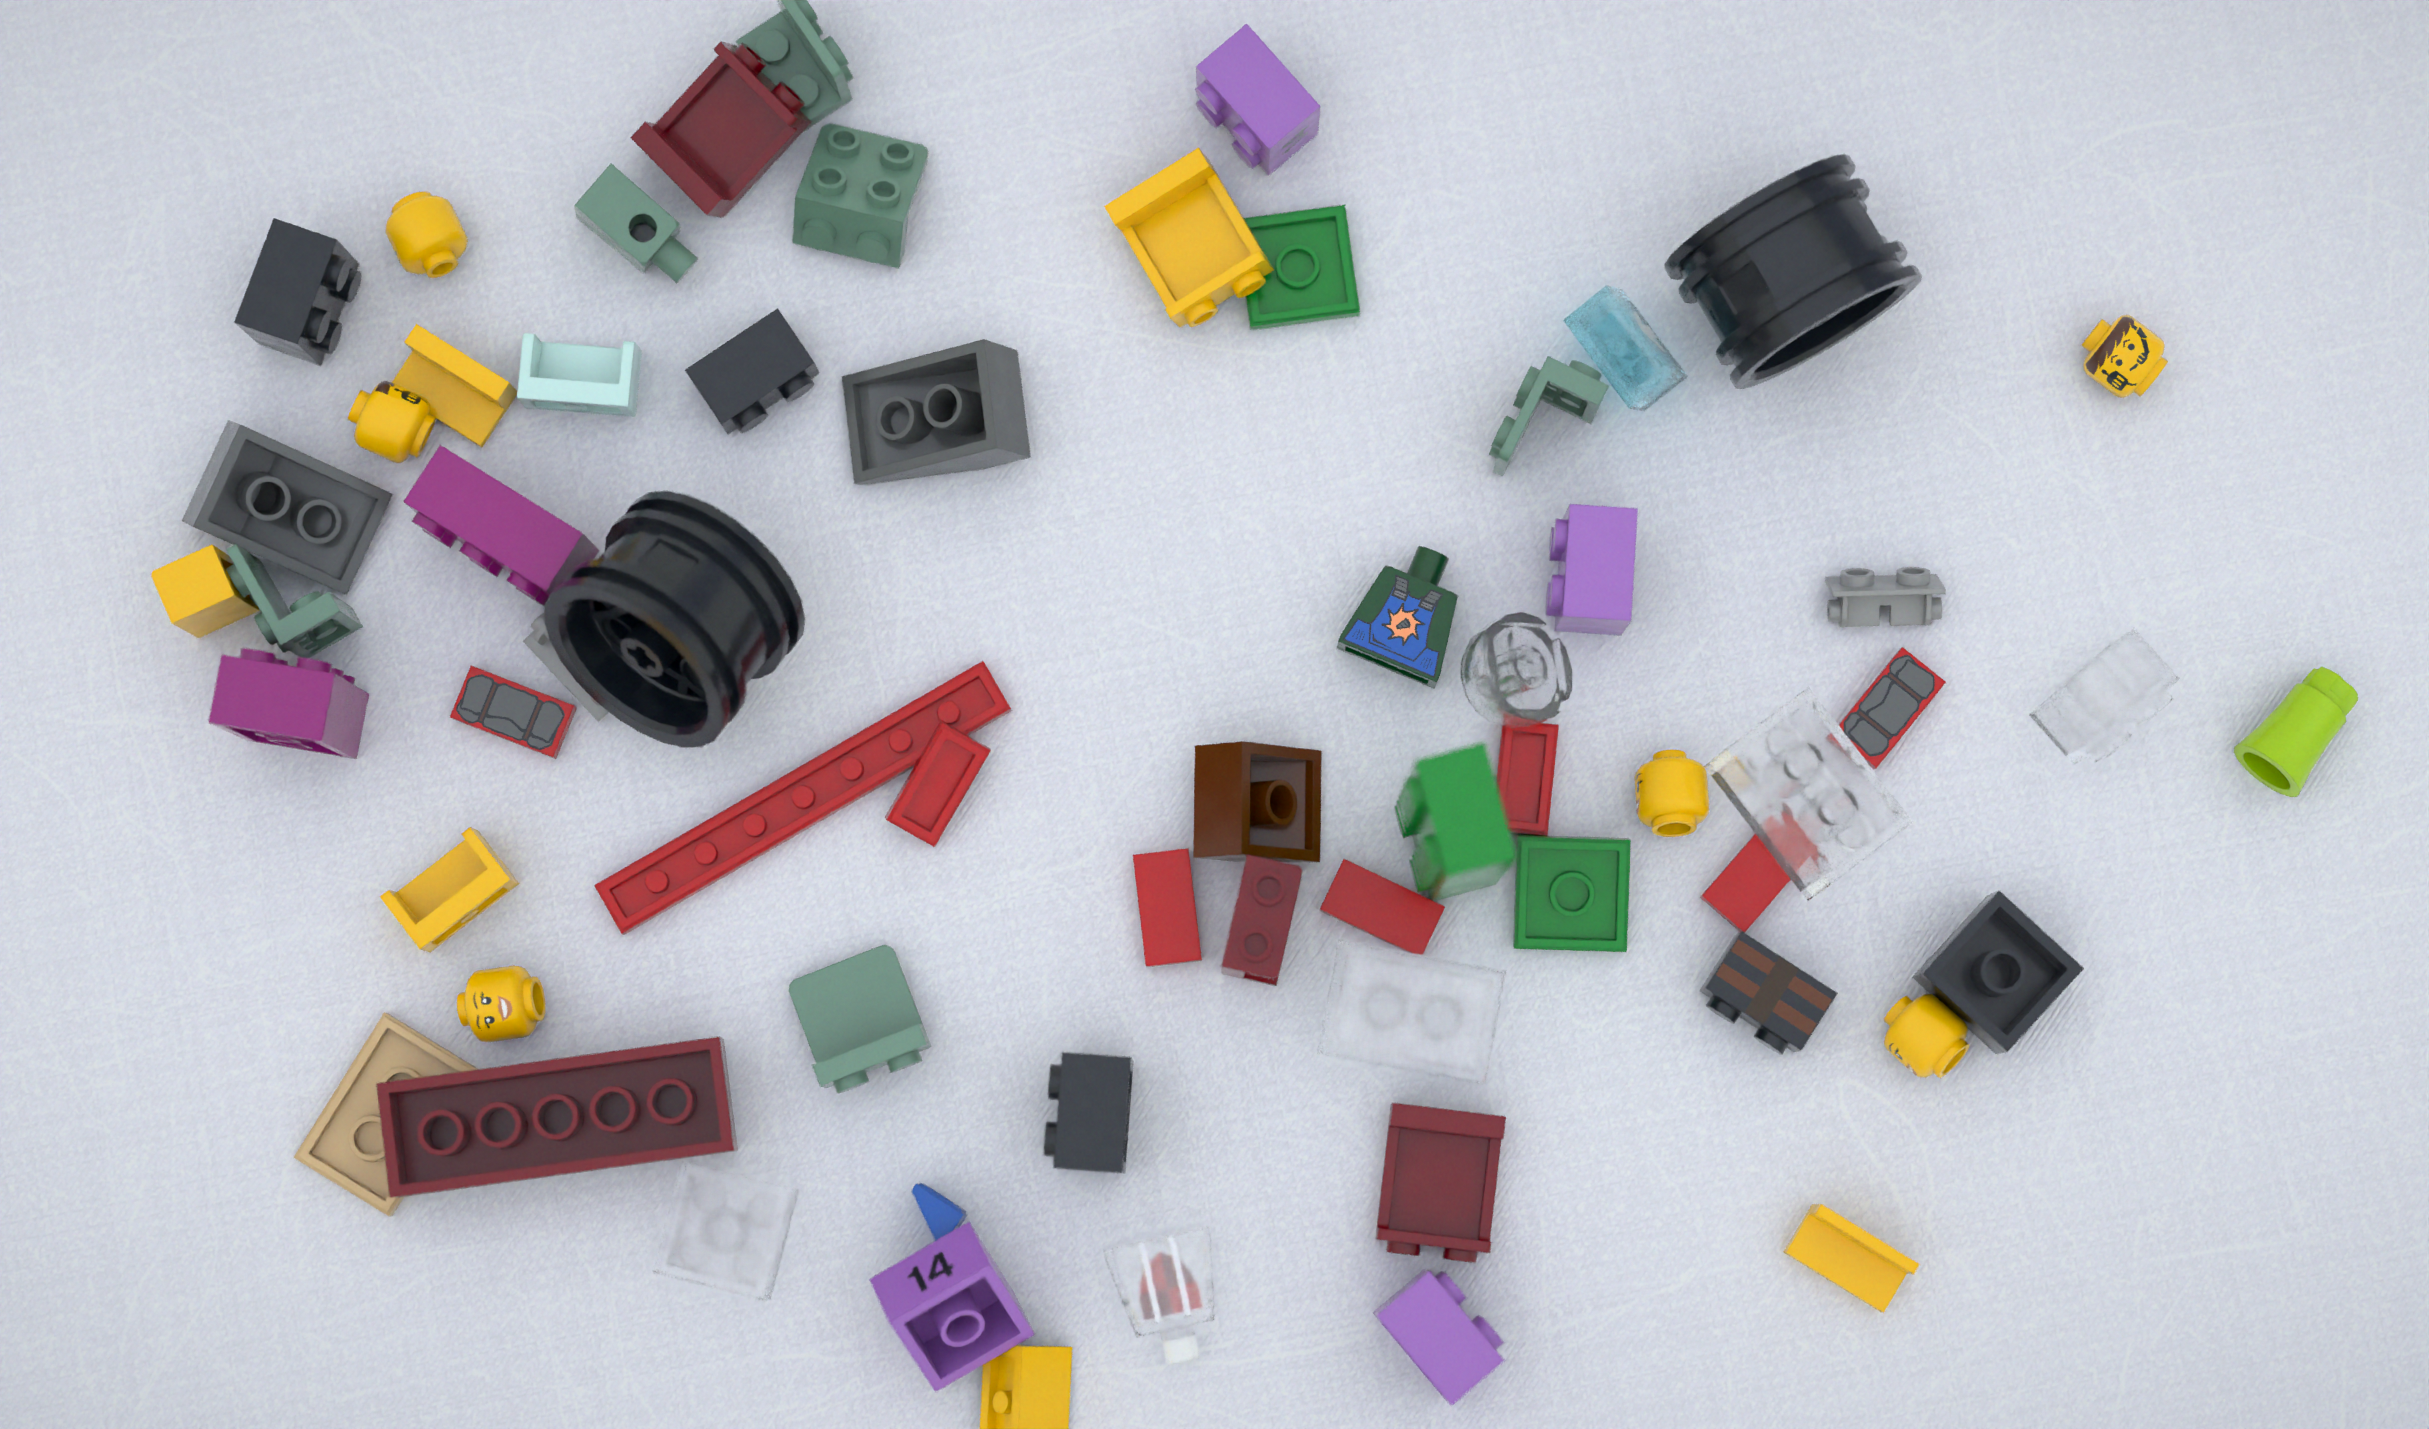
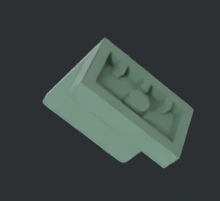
M777 0L781 12L735 42L737 47L741 43H745L764 60L767 66L762 72L775 85L780 81L784 82L804 101L805 105L800 111L812 122L804 130L806 131L853 100L847 82L852 80L853 76L846 66L849 64L834 39L829 36L821 40L819 37L823 32L816 22L818 17L807 0Z
M237 544L226 549L234 563L227 568L232 582L243 597L249 595L252 601L258 605L261 613L254 616V619L260 631L270 645L276 643L283 653L290 651L300 658L309 659L363 627L353 608L330 592L321 595L317 591L305 595L290 606V612L263 563L257 557Z

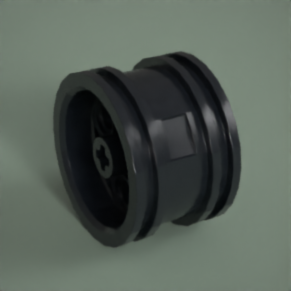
M1848 155L1831 156L1814 162L1757 191L1698 230L1682 243L1664 264L1665 271L1670 279H1684L1679 287V294L1684 303L1692 304L1698 302L1720 339L1721 344L1716 350V356L1721 365L1735 364L1736 368L1730 374V380L1736 389H1745L1768 381L1821 354L1884 314L1906 297L1921 282L1922 275L1916 266L1909 265L1903 267L1901 264L1907 257V250L1902 242L1893 241L1888 243L1885 236L1879 234L1868 216L1867 206L1864 201L1869 196L1870 189L1863 179L1856 178L1850 180V177L1855 172V164Z
M658 491L649 492L636 499L626 514L620 517L606 536L605 552L598 559L586 560L577 565L568 574L564 583L556 587L545 604L544 622L549 640L560 661L576 682L598 704L617 719L646 736L662 743L688 748L702 747L716 740L726 725L733 720L745 704L747 682L750 679L762 678L774 672L784 657L791 652L804 633L805 615L801 598L792 579L778 559L753 533L734 518L709 503L686 494Z

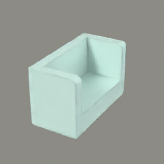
M524 333L517 399L525 408L636 417L642 351L635 342L623 341L622 348L541 342L536 334Z

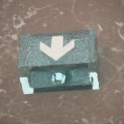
M1606 285L1563 320L1629 409L1645 411L1688 377L1623 289Z

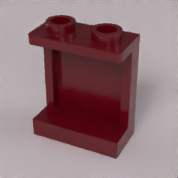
M720 41L713 49L718 56L657 123L644 122L630 138L706 215L724 218L812 122L800 111L805 105L800 96L782 81L775 85L762 72L767 65L753 49L745 43H741L737 47L736 45Z
M1247 854L1222 961V974L1277 986L1301 881V867Z
M1399 1103L1391 1104L1375 1239L1387 1241L1386 1252L1420 1256L1421 1245L1443 1247L1442 1259L1472 1263L1477 1261V1252L1490 1253V1236L1501 1140L1504 1139L1506 1116Z

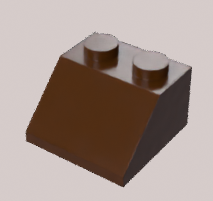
M1245 741L1195 746L1193 858L1245 862L1248 854L1279 862H1320V750Z

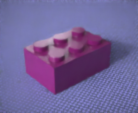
M442 445L438 447L403 501L416 512L412 522L422 528V531L449 548L452 547L456 540L463 543L459 551L467 556L470 561L498 577L502 569L508 571L511 574L506 581L542 606H545L551 593L558 585L564 583L568 574L577 565L586 560L594 559L600 551L582 532Z
M241 648L240 657L221 655L208 723L251 742L357 759L369 693L354 685V677L343 675L344 671L331 668L332 664L328 662L297 658L296 667L289 666L288 661L275 658L276 655L273 653L255 649Z

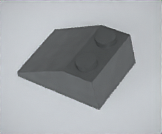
M982 339L842 376L854 484L865 485L982 470L1031 458L1018 350Z
M228 420L182 522L228 543L237 544L246 551L347 595L393 494L250 428Z

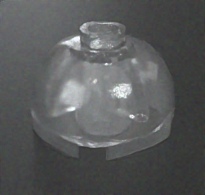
M1524 612L1505 615L1479 630L1469 640L1460 661L1462 687L1473 709L1488 722L1512 729L1539 724L1554 718L1560 712L1557 710L1561 702L1570 697L1572 691V667L1566 647L1560 638L1551 640L1548 634L1540 628L1547 624L1539 617Z

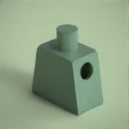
M612 163L574 205L578 220L643 273L652 264H655L673 281L678 283L698 260V257L675 239L680 232V224ZM640 224H646L655 231V235L649 241L640 242L630 234L632 229Z

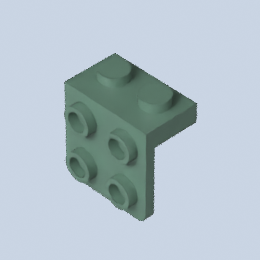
M824 125L820 130L795 196L792 243L871 263L899 268L905 253L908 214L927 163V148L921 144L841 125Z
M1549 356L1541 370L1530 366L1513 406L1521 409L1516 420L1508 416L1504 418L1491 445L1492 448L1488 455L1497 459L1493 472L1503 477L1541 400L1591 424L1609 385L1599 381L1602 376L1601 373L1579 361L1571 360L1568 366Z
M878 946L796 978L789 985L791 999L816 1062L812 1066L820 1087L829 1088L835 1086L837 1094L851 1090L869 1082L867 1072L888 1065L890 1073L902 1070L921 1062L922 1058L919 1052L931 1048L897 955L890 946Z

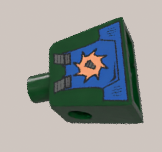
M1418 546L1407 573L1385 565L1341 633L1337 649L1435 689L1441 673L1458 598L1457 594L1438 586L1449 558L1432 549Z

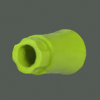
M2324 667L2314 668L2302 683L2296 684L2277 708L2253 732L2234 747L2236 758L2252 776L2270 789L2289 797L2299 796L2313 767L2331 740L2346 723L2345 716L2357 703L2358 694L2351 685L2332 670Z

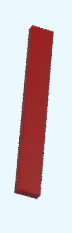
M984 661L594 886L621 934L625 935L914 768L940 721L969 736L1012 710Z

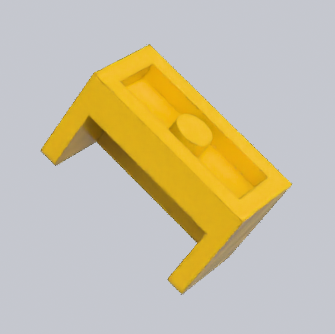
M212 544L162 566L151 573L152 580L171 623L197 638H201L260 610L250 596L243 597L232 582L227 572V568L234 564L230 556Z
M472 827L461 833L465 839L398 892L389 889L380 896L420 950L432 952L519 884L483 835Z

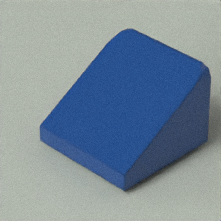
M924 1183L915 1184L911 1190L935 1241L959 1228L968 1216L965 1214L967 1211Z

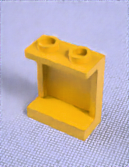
M1199 148L1104 206L1115 226L1122 231L1166 306L1165 311L1180 328L1187 323L1190 327H1195L1208 321L1218 312V304L1233 295H1236L1237 298H1242L1255 292L1266 282L1264 276L1274 270L1211 162Z

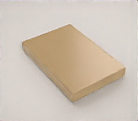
M384 1012L293 1158L387 1216H393L404 1197L390 1198L376 1083L478 1070V1068L392 1015Z

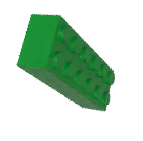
M1485 742L1416 760L1408 778H1405L1406 783L1403 784L1401 795H1398L1399 800L1396 801L1397 805L1394 806L1402 838L1412 836L1416 847L1409 863L1417 892L1427 890L1430 900L1437 901L1496 885L1515 862L1517 855Z

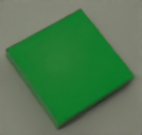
M1345 205L1244 218L1274 269L1264 276L1266 282L1263 286L1246 296L1250 331L1360 316Z
M1517 835L1514 949L1627 952L1631 840L1629 838Z

